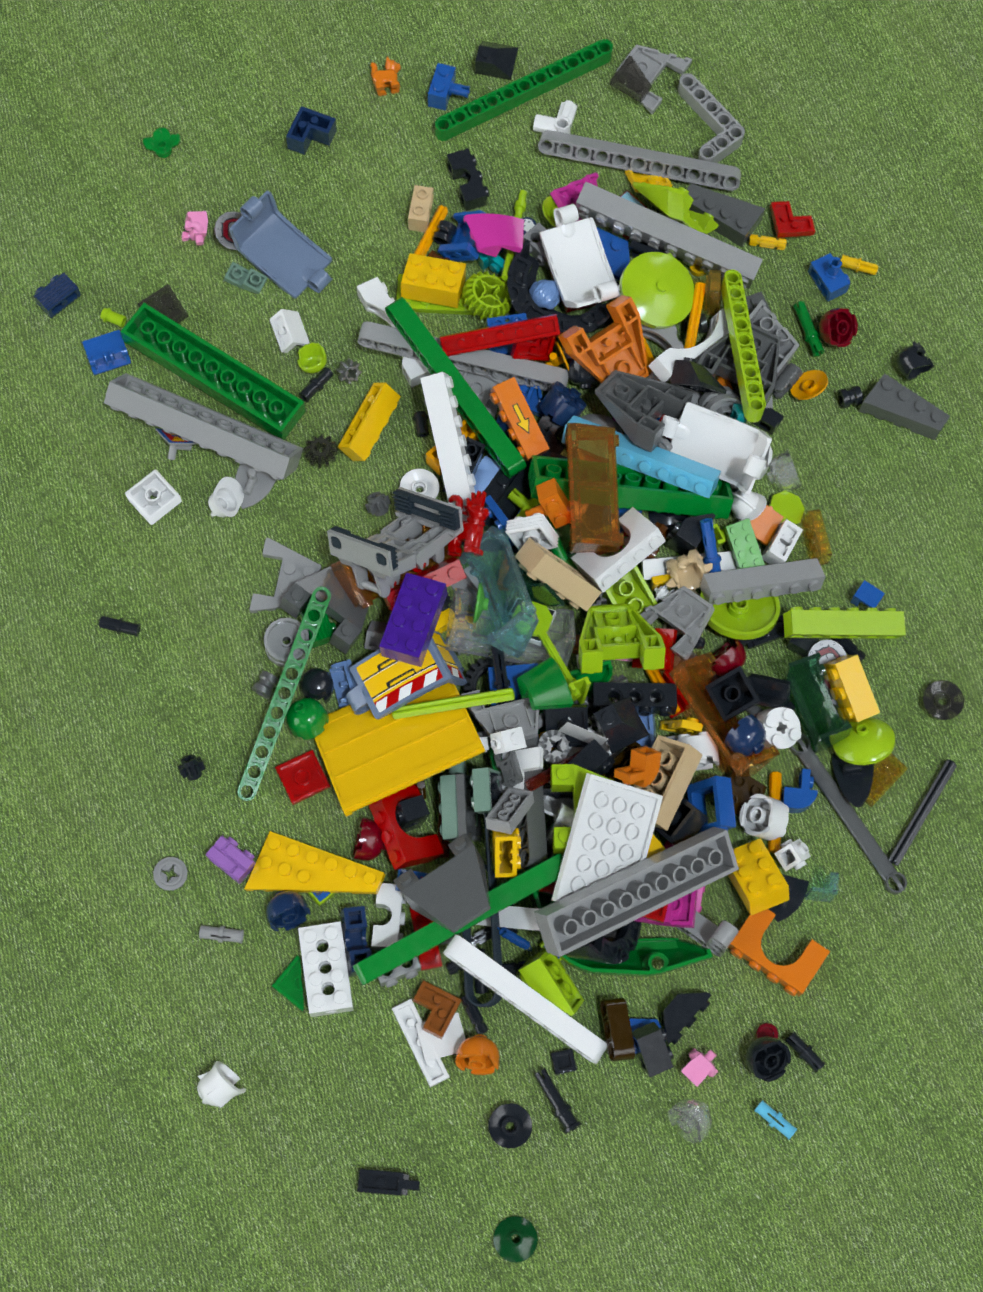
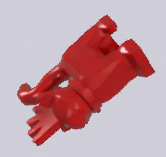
M478 490L477 494L472 492L471 499L466 498L467 506H463V499L460 495L453 494L448 499V502H455V506L461 507V510L464 507L466 511L462 512V514L468 516L467 521H463L464 531L448 543L447 555L461 557L462 549L460 545L462 542H465V553L483 556L480 543L483 536V527L485 526L484 521L489 516V510L484 508L487 494L485 491L481 493Z

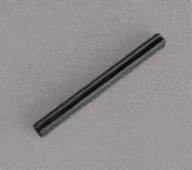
M947 759L895 845L888 857V860L893 865L898 866L916 837L957 767L954 761Z

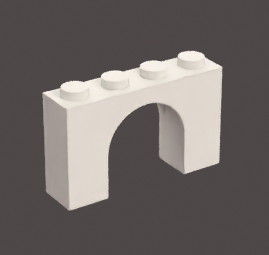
M633 507L618 519L625 533L630 536L629 543L622 551L613 556L601 557L586 545L571 557L578 570L603 593L666 542L658 527Z

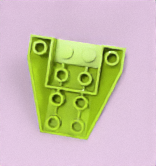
M633 182L632 184L654 207L672 220L704 234H708L719 226L713 220L714 217L706 212L700 214L689 210L694 199L685 188L678 187L677 189L669 186L647 184L645 182Z

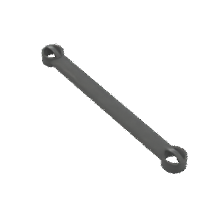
M801 734V738L797 741L803 751H797L791 746L789 747L790 752L799 757L806 769H811V776L814 777L819 788L884 880L886 891L893 895L900 894L907 886L905 876L896 871L811 748L810 739L806 735ZM889 877L895 881L899 891L893 890L889 886Z

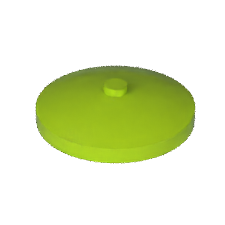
M647 252L634 258L622 272L619 283L620 296L632 297L640 313L642 325L654 329L670 328L680 323L692 309L695 289L693 280L685 266L674 257L661 252Z
M701 591L700 597L705 600L703 593ZM771 596L720 605L715 604L713 605L715 610L707 624L716 632L733 639L750 640L762 637L769 633L778 621L780 615L778 596Z

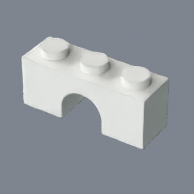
M382 883L377 894L376 908L387 909L392 914V917L385 925L373 926L372 950L381 951L403 939V933H400V925L405 924V912H402V904H406L407 901L400 891H395L396 884Z

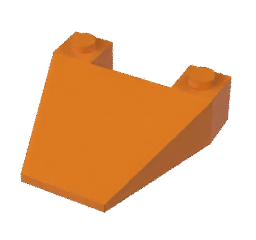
M621 295L608 303L606 307L614 323L588 339L584 329L577 326H572L558 335L565 352L601 383L614 370L645 378L649 376L640 313L632 297Z

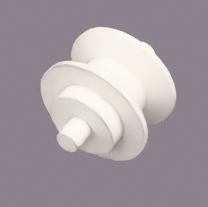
M666 585L661 586L659 589L656 587L654 589L656 592L655 600L658 602L675 592V590H667L668 587Z

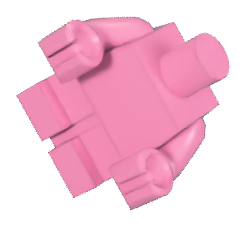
M206 211L187 212L184 225L185 232L181 236L182 241L191 239L192 241L196 240V245L204 244L208 226Z
M693 1048L688 1053L691 1060L681 1070L690 1081L698 1086L707 1075L714 1077L718 1073L712 1062L717 1055L711 1049L704 1055Z

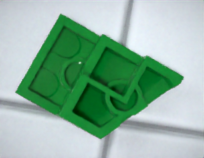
M553 657L548 658L517 678L521 698H529L532 710L568 708L574 704L566 679Z

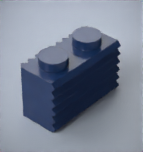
M63 272L60 275H55L45 287H39L33 296L42 310L50 318H53L80 297L81 294L78 286Z

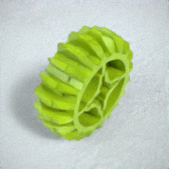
M479 271L477 274L471 275L462 288L463 305L469 306L468 311L474 312L473 317L476 315L480 316V320L483 318L487 320V318L505 316L512 306L508 287L506 286L507 281L503 282L501 276L496 277L495 272L490 275L488 271L484 273Z

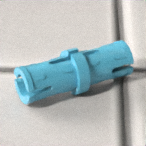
M763 1100L754 1110L769 1122L771 1128L775 1127L788 1140L797 1130L796 1127L782 1117L783 1114L781 1112L777 1113ZM767 1113H770L775 1119H777V1120H778L780 1123H782L784 1126L782 1127V1126H781L779 1123H777L773 1118H771Z

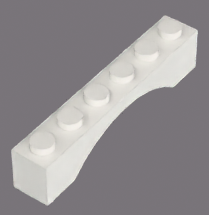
M375 277L357 286L358 297L366 311L376 314L396 328L385 311V307L395 301L393 297L390 298L388 296V289L385 283H381L378 277ZM403 357L402 373L411 388L421 384L420 378L431 375L420 360Z
M722 308L710 319L707 337L701 344L684 349L669 348L648 365L661 382H667L669 379L671 381L675 360H683L684 357L695 359L697 363L704 351L729 333L725 309Z

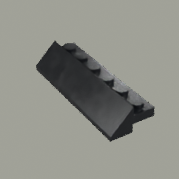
M540 428L550 448L548 451L561 455L565 447L550 430L547 432ZM531 460L526 462L527 467L511 478H508L499 469L484 490L487 493L486 497L490 495L508 520L514 519L520 510L516 504L507 498L515 488L528 500L531 498L530 485L525 482L528 478ZM487 517L484 531L497 539H502L504 535L502 531L499 532L496 528L494 519Z

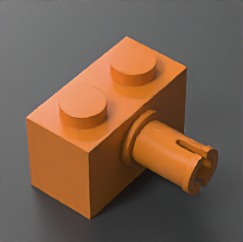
M555 478L536 486L540 505L525 510L526 517L532 516L534 513H541L549 517L555 528L574 521L571 504Z

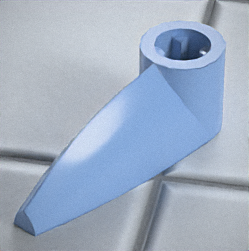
M488 456L481 460L474 476L476 480V485H474L475 493L478 490L482 493L500 469L495 460Z

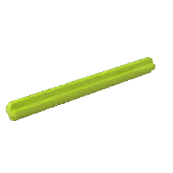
M513 688L408 704L392 712V716L394 719L511 701L515 699V693Z

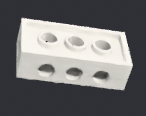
M341 921L298 928L310 1016L317 1017L354 1011ZM321 944L329 946L325 952H319L317 949ZM324 965L332 967L331 971L327 974L320 972ZM328 986L335 988L331 995L323 994V990Z

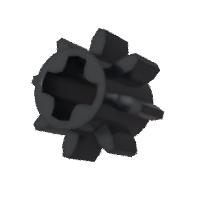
M193 754L183 757L181 759L182 765H178L182 778L187 777L190 781L200 778L202 770L206 769L201 757L196 758V755Z

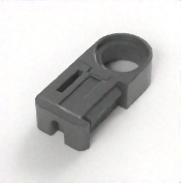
M515 750L509 751V756L505 760H501V754H494L496 765L501 769L505 781L502 784L506 787H513L521 783L523 776Z

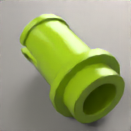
M110 307L104 308L100 315L103 322L106 323L108 321L121 328L124 327L127 316L112 311Z

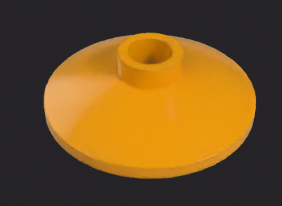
M820 370L804 372L790 389L791 394L799 400L814 398L825 390L828 385V377Z

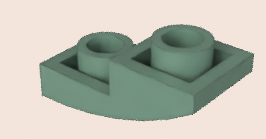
M232 262L223 280L241 289L259 294L268 277L252 268L247 270Z

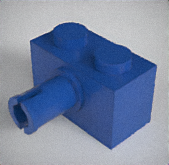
M437 63L428 92V107L446 111L452 94L468 98L470 86L455 83L456 67Z
M831 253L811 262L808 270L809 275L827 302L847 293L850 286L848 275L843 273L840 268L842 261L838 257H833Z

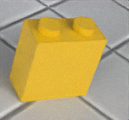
M515 828L512 834L492 830V864L495 878L517 877V869H521V858L519 856L521 836H519V828Z

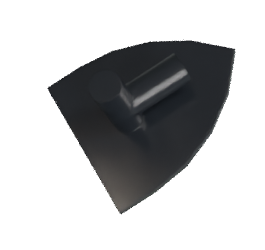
M782 874L789 885V900L769 908L770 911L776 914L774 919L777 923L788 918L799 908L805 898L809 881Z

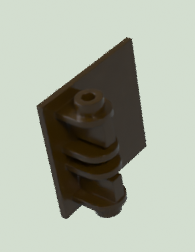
M734 767L729 778H731L735 815L739 817L741 807L751 799L749 797L755 794L764 795L767 787Z

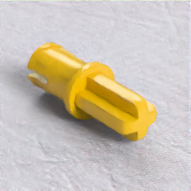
M842 255L841 267L855 270L856 273L861 271L873 275L877 274V264L862 261V258L857 259Z

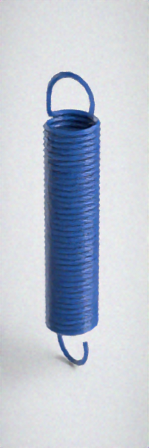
M497 927L500 931V936L524 950L532 951L529 941L506 927L501 928V930Z

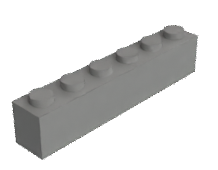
M814 558L703 574L700 588L707 602L712 605H720L729 602L820 590L825 574L818 559Z

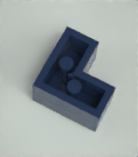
M301 106L286 135L288 149L305 155L312 140L330 146L337 132L336 118Z

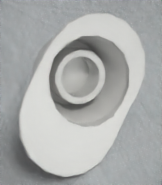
M224 477L218 482L214 492L208 499V505L212 511L210 515L212 517H233L237 514L244 499L243 489L237 480L232 477Z
M737 490L735 493L732 492L734 501L731 510L735 518L740 520L749 518L751 521L764 511L767 501L763 495L752 491L750 495L744 494L740 490Z

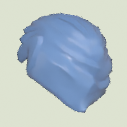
M546 279L536 281L529 289L532 300L539 307L552 310L560 303L561 296L555 281Z

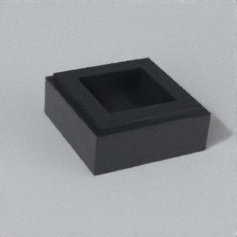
M572 1049L551 1053L555 1076L577 1071Z

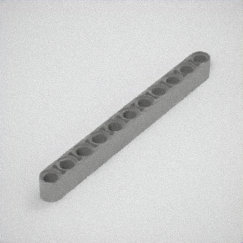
M552 130L544 131L538 143L539 151L547 155L631 170L633 172L729 191L736 190L741 180V171L735 166Z
M368 321L362 323L358 337L359 345L420 360L397 328ZM434 337V339L442 348L440 339ZM485 349L448 356L457 370L502 381L515 377L519 385H526L527 387H534L535 385V389H538L537 386H540V390L548 392L556 381L567 387L569 379L566 369L526 359H513L510 355Z

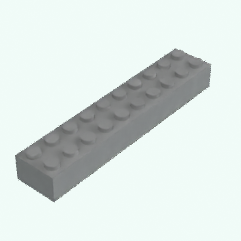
M586 181L576 201V208L581 219L591 217L594 219L595 224L602 228L607 226L618 235L625 234L633 241L648 244L647 246L659 249L667 254L671 253L674 258L682 259L684 264L689 266L697 265L702 272L707 274L714 273L722 281L726 271L731 269L737 270L741 273L744 289H750L763 260Z
M125 373L109 382L104 404L109 405L113 410L128 413L129 417L142 419L148 425L161 427L167 433H175L185 441L196 442L202 448L217 451V454L220 456L231 457L237 463L252 466L258 472L271 474V477L274 479L283 480L297 470L303 451L302 447Z
M712 827L535 911L534 914L547 953L561 957L739 870L728 831Z

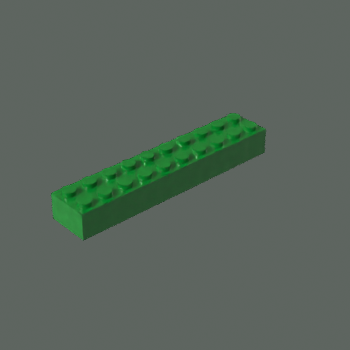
M146 303L141 305L121 330L124 343L273 436L285 440L306 412L304 401Z
M532 455L528 473L531 498L538 499L536 486L555 478L568 501L577 504L611 506L619 509H631L633 507L638 511L648 510L657 513H674L676 515L700 516L713 513L716 515L714 519H728L734 501L730 484L719 479L717 488L710 498H706L617 464Z

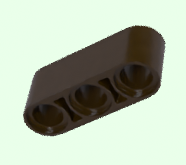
M625 998L602 999L600 1010L610 1060L612 1062L633 1060L635 1058V1046Z

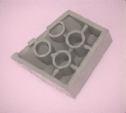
M762 299L749 317L752 324L781 337L776 373L777 380L794 356L799 344L789 331L778 322L776 315L769 311Z

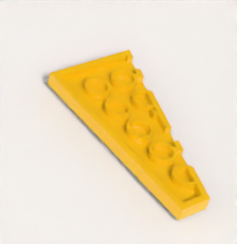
M270 831L244 889L246 891L264 890L265 892L378 894L386 874Z

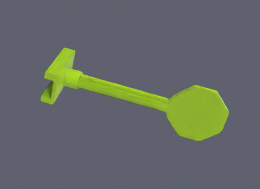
M785 490L773 495L769 506L773 507V510L784 517L781 523L786 519L795 525L801 522L805 508L799 496ZM716 523L713 525L716 547L718 548L726 542V535L724 530L720 529Z
M534 601L519 605L513 620L517 628L522 633L539 637L550 658L553 657L560 667L573 701L578 700L580 704H584L591 682L587 676L579 680L573 678L547 634L553 619L547 606Z

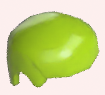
M312 342L306 344L298 351L299 360L297 362L305 373H317L327 363L326 352L319 343Z

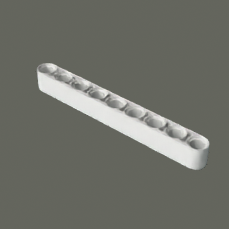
M455 934L443 952L446 957L594 1064L598 1063L607 1049V1044L464 938Z

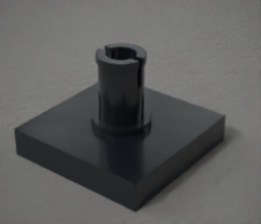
M587 705L545 709L546 731L559 730L567 722L588 730ZM565 734L566 739L570 741L569 747H586L588 743ZM559 741L555 743L551 742V744L553 745V747H557Z

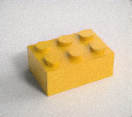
M410 253L401 280V297L458 308L462 288L466 280V263Z
M844 655L822 664L824 667L823 675L831 685L830 693L838 703V713L841 719H844L845 722H860L880 713L858 655Z
M761 838L733 849L739 870L728 874V877L750 916L789 900V885Z

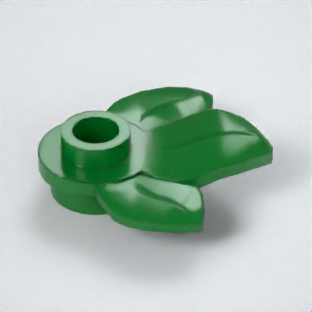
M159 127L153 132V137L143 138V144L147 150L154 151L158 157L166 158L171 155L173 147L180 143L181 138L180 134L170 135L167 128Z

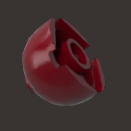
M831 309L821 317L818 331L826 344L833 347H846L853 342L851 340L857 334L858 323L855 315L851 314L849 309Z
M733 639L735 642L733 644L727 642L711 655L712 660L710 663L706 660V666L715 675L722 677L745 664L746 650L738 639Z
M363 817L359 826L362 829L359 831V834L357 833L353 859L371 861L376 859L382 850L386 851V848L381 839L382 833L374 820Z

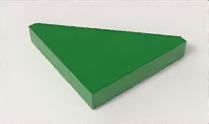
M297 955L272 987L303 1012L305 1007L301 960Z

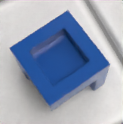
M864 580L850 603L858 606L862 602L869 608H876L885 593Z

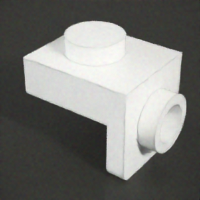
M522 727L490 734V743L495 755L527 747Z

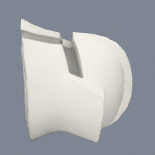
M216 1061L209 1072L198 1076L200 1079L197 1087L198 1094L204 1104L221 1108L233 1097L246 1092L245 1088L239 1089L234 1086L240 1078L223 1062Z

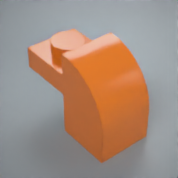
M647 746L631 749L630 765L615 769L614 777L622 780V783L627 785L635 784L642 788L647 787L658 774L661 752Z

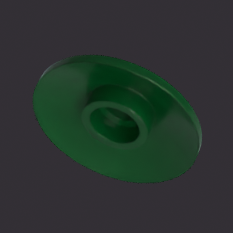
M508 1217L501 1221L495 1229L493 1236L494 1247L497 1253L509 1262L525 1261L536 1250L538 1244L537 1231L533 1224L523 1217ZM513 1235H519V1243L512 1242Z

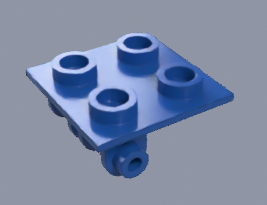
M120 330L82 341L94 375L131 364Z

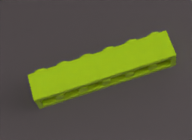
M792 607L790 611L783 614L785 638L898 639L906 635L904 611H896V608H887L884 611H878L877 608H867L865 611H859V608H848L847 611H841L839 607L828 608V610H822L821 607H812L809 610H803V607Z

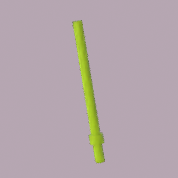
M520 190L518 200L514 206V217L522 219V214L526 209L525 200L527 192L525 190ZM508 249L501 276L504 281L508 280V272L515 252Z

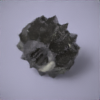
M322 433L320 438L313 435V441L307 440V446L304 447L305 459L307 461L310 460V465L312 466L318 463V468H321L322 464L328 467L329 461L334 462L335 456L338 454L336 442H331L330 436L324 439Z

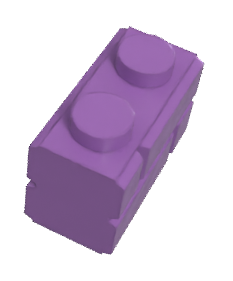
M221 836L206 853V857L237 883L241 884L253 870L256 864L253 860L255 857L248 850L245 849L242 852L237 848L239 844L230 836L227 839Z

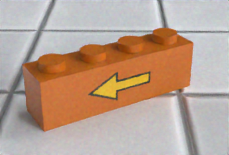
M515 377L493 386L490 390V398L494 405H498L500 409L498 412L503 423L506 422L509 428L507 430L508 435L512 441L515 440L518 446L516 449L525 462L531 460L532 455L539 456L547 452L550 448Z

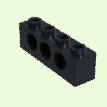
M593 682L592 713L616 703L609 700V698L614 697L618 702L627 698L638 699L639 702L633 703L640 716L660 714V716L667 717L672 714L675 715L677 709V683ZM656 698V699H658L660 702H659V703H653L650 699Z

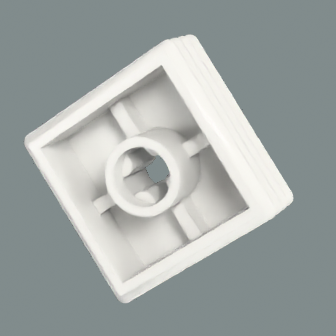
M156 469L125 492L129 502L150 525H153L182 502L177 491ZM152 495H153L154 497L157 496V498H156V499H151L150 496H152Z
M534 513L532 516L515 517L512 520L506 521L507 527L505 532L518 550L521 549L529 537L547 550L558 547L557 541L559 536L543 514Z

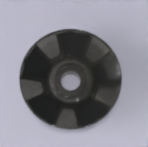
M939 680L931 683L926 688L923 694V704L926 711L934 718L950 720L958 716L962 711L964 696L959 687L954 683ZM943 700L945 705H940L938 701Z

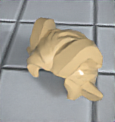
M696 549L690 550L688 555L677 557L676 560L669 559L666 561V569L671 579L665 585L669 588L678 587V589L686 586L688 589L695 591L701 585L703 574L710 572L713 564H704L702 562L703 556H700Z

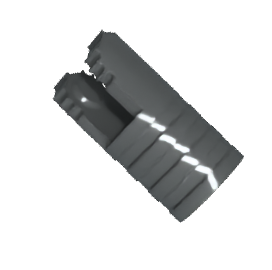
M789 363L777 378L773 391L775 399L782 398L802 376L803 372L797 365Z

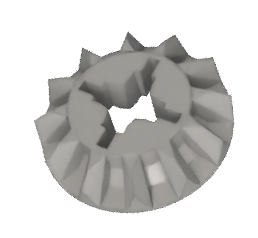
M549 730L544 732L539 738L538 747L543 748V759L545 761L559 763L567 758L566 756L570 751V741L566 739L565 734L558 730ZM559 741L557 745L558 750L551 751V748L553 747L551 742L555 743Z
M167 857L157 863L154 868L153 877L156 884L163 890L175 891L182 887L187 880L188 870L180 859ZM174 866V873L179 877H171L168 882V876L163 872H170Z

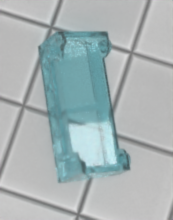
M491 526L483 534L480 543L483 556H474V553L463 552L459 558L462 564L468 563L471 566L470 574L477 577L479 582L482 583L485 598H489L488 608L496 628L487 636L489 644L519 658L524 654L539 622L536 614L537 610L532 604L508 540V535L503 529L499 530Z

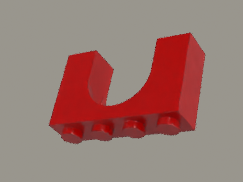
M413 784L369 805L374 821L382 833L381 839L394 870L433 862L444 854L437 834L420 838L412 837L406 834L397 823L395 816L396 806L401 801L421 795L417 784Z

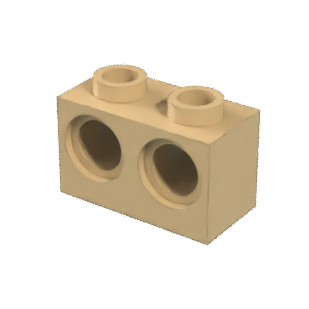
M414 186L408 216V230L425 232L429 226L434 200L433 188Z

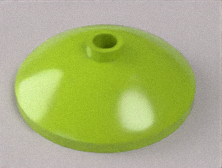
M869 717L860 722L847 721L839 726L833 735L832 745L836 755L843 761L855 765H870L882 761L891 754L895 747V734L887 723Z

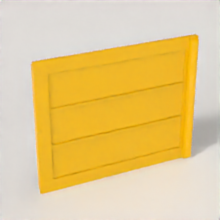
M446 683L408 704L457 697L460 694L454 684ZM348 705L328 714L329 722L328 724L326 722L323 727L325 730L315 737L346 817L353 814L352 812L486 752L466 708L394 719L392 713L378 720L375 719L370 709L363 714L356 715L351 705Z

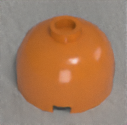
M477 1034L463 1040L457 1050L455 1063L463 1071H465V1068L472 1069L471 1074L489 1075L494 1073L495 1068L497 1070L499 1068V1050L492 1040L488 1039L485 1035Z

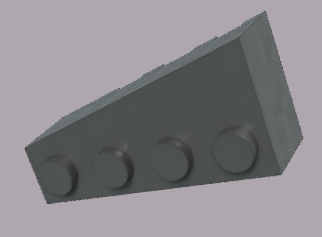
M690 184L687 188L688 194L694 199L689 210L700 214L704 212L711 214L714 217L713 220L719 225L714 231L740 247H743L762 221L765 211L763 207L694 184Z
M885 373L863 401L859 410L863 414L869 413L874 415V418L879 420L885 419L893 422L895 426L911 429V432L933 440L937 438L950 418V415Z

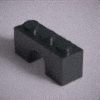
M468 148L447 154V166L452 179L464 178L469 181L459 186V197L464 210L469 211L486 206L489 192L487 187L482 184L483 177L481 171L476 169L477 162L474 154L471 155Z

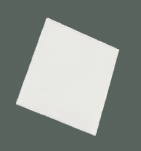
M569 722L558 730L586 743H590L595 739L602 745L608 740L603 736Z
M455 1013L442 1040L422 1030L426 1021L415 1024L425 1062L437 1059L431 1042L438 1057L441 1058L456 1054L460 1044L466 1039L459 1013Z

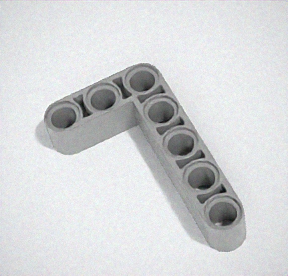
M690 73L683 74L679 80L678 94L717 134V136L700 148L698 159L718 163L742 145L745 130L694 75Z
M697 911L694 928L676 927L703 947L710 948L711 953L718 957L724 954L739 932L731 923L722 920L720 925L717 926Z

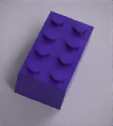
M406 573L379 645L383 657L422 667L448 594L446 583Z

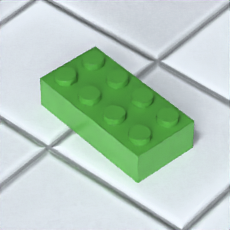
M749 518L723 526L737 569L765 565Z

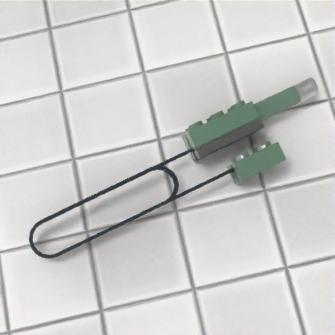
M464 761L449 768V775L440 776V782L438 783V791L441 794L439 812L442 815L440 834L443 840L453 842L456 838L466 833L472 842L482 841L480 814L484 815L485 820L503 795L502 772L491 768L472 769V775L470 776L466 774ZM485 821L487 865H484L488 872V888L491 891L497 888V879L491 868L490 833ZM498 912L490 917L493 960L502 966L500 931L497 929V927L500 928ZM471 927L462 932V938L470 944ZM464 970L465 994L471 1004L477 1007L488 1008L500 1002L502 997L497 993H494L489 1002L484 1004L479 1002L474 995L473 976Z

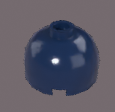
M748 715L737 722L740 726L736 730L732 728L724 741V744L731 752L742 757L759 754L765 747L766 730L764 725L753 715Z
M280 891L276 893L269 901L266 909L270 927L275 931H279L278 928H285V931L294 929L307 920L306 915L311 913L304 897L293 891Z

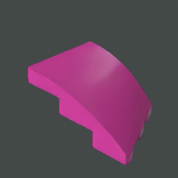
M597 172L588 174L580 180L570 182L565 187L554 189L550 195L558 208L570 204L576 206V201L585 181L598 187L597 178L599 176Z
M487 213L464 216L463 221L464 223L467 222L470 228L469 234L474 240L478 252L497 257L501 248L518 253L521 252L523 248L524 219Z
M698 890L669 903L664 923L642 917L634 921L670 927L694 928Z

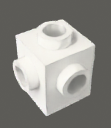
M791 839L780 845L782 849L774 853L785 872L792 868H795V870L802 868L807 864L805 860L811 857L807 845L800 839L794 842Z

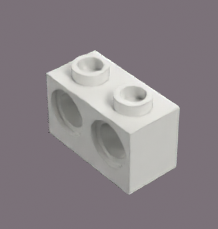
M787 519L784 520L763 551V560L770 565L785 563L803 529Z

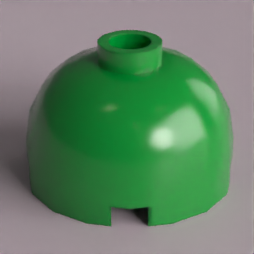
M302 698L295 701L289 707L286 714V723L294 737H302L303 740L317 737L325 730L323 727L326 722L327 724L329 722V715L319 701L312 698Z

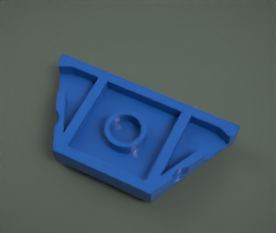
M596 227L615 279L620 280L622 272L630 263L628 241Z

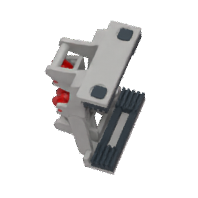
M400 487L393 491V494H395L393 496L395 498L394 502H396L394 506H396L395 510H397L395 514L398 517L396 520L380 530L381 534H375L367 539L351 534L349 530L334 526L327 531L330 554L338 557L341 563L352 567L359 589H368L378 593L380 597L387 598L390 590L395 585H399L400 574L409 570L417 573L421 572L425 566L429 565L430 558L436 563H441L444 560V546L464 531L461 507ZM422 525L430 527L431 529L422 535ZM368 571L376 584L368 581Z

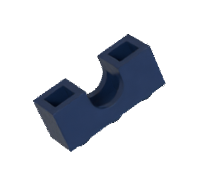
M365 906L343 908L340 913L349 977L357 976L352 967L353 965L372 955L371 948H368L366 939L367 920Z

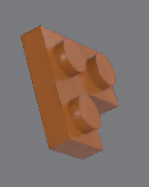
M424 980L413 1002L431 1010L422 1030L442 1040L462 1000Z

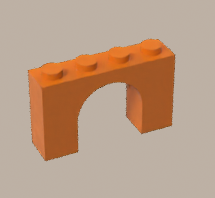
M766 909L752 916L749 915L729 945L730 953L738 959L743 958L748 961V965L755 971L759 972L761 970L767 974L766 978L771 982L783 985L785 987L784 990L788 994L800 997L830 951L812 939L795 963L785 966L774 964L764 955L761 939L776 914Z

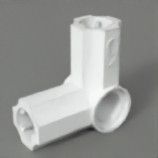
M566 100L562 102L556 118L537 114L534 119L533 131L543 133L546 130L571 134L577 105L573 101Z

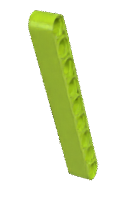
M731 269L724 274L721 293L744 417L747 421L755 423L761 420L766 407V401L742 276L737 270Z

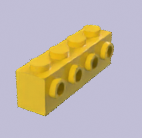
M386 382L373 383L337 448L352 461H365L370 456L371 449L378 441L381 431L387 425L389 417L393 410L396 409L401 396Z

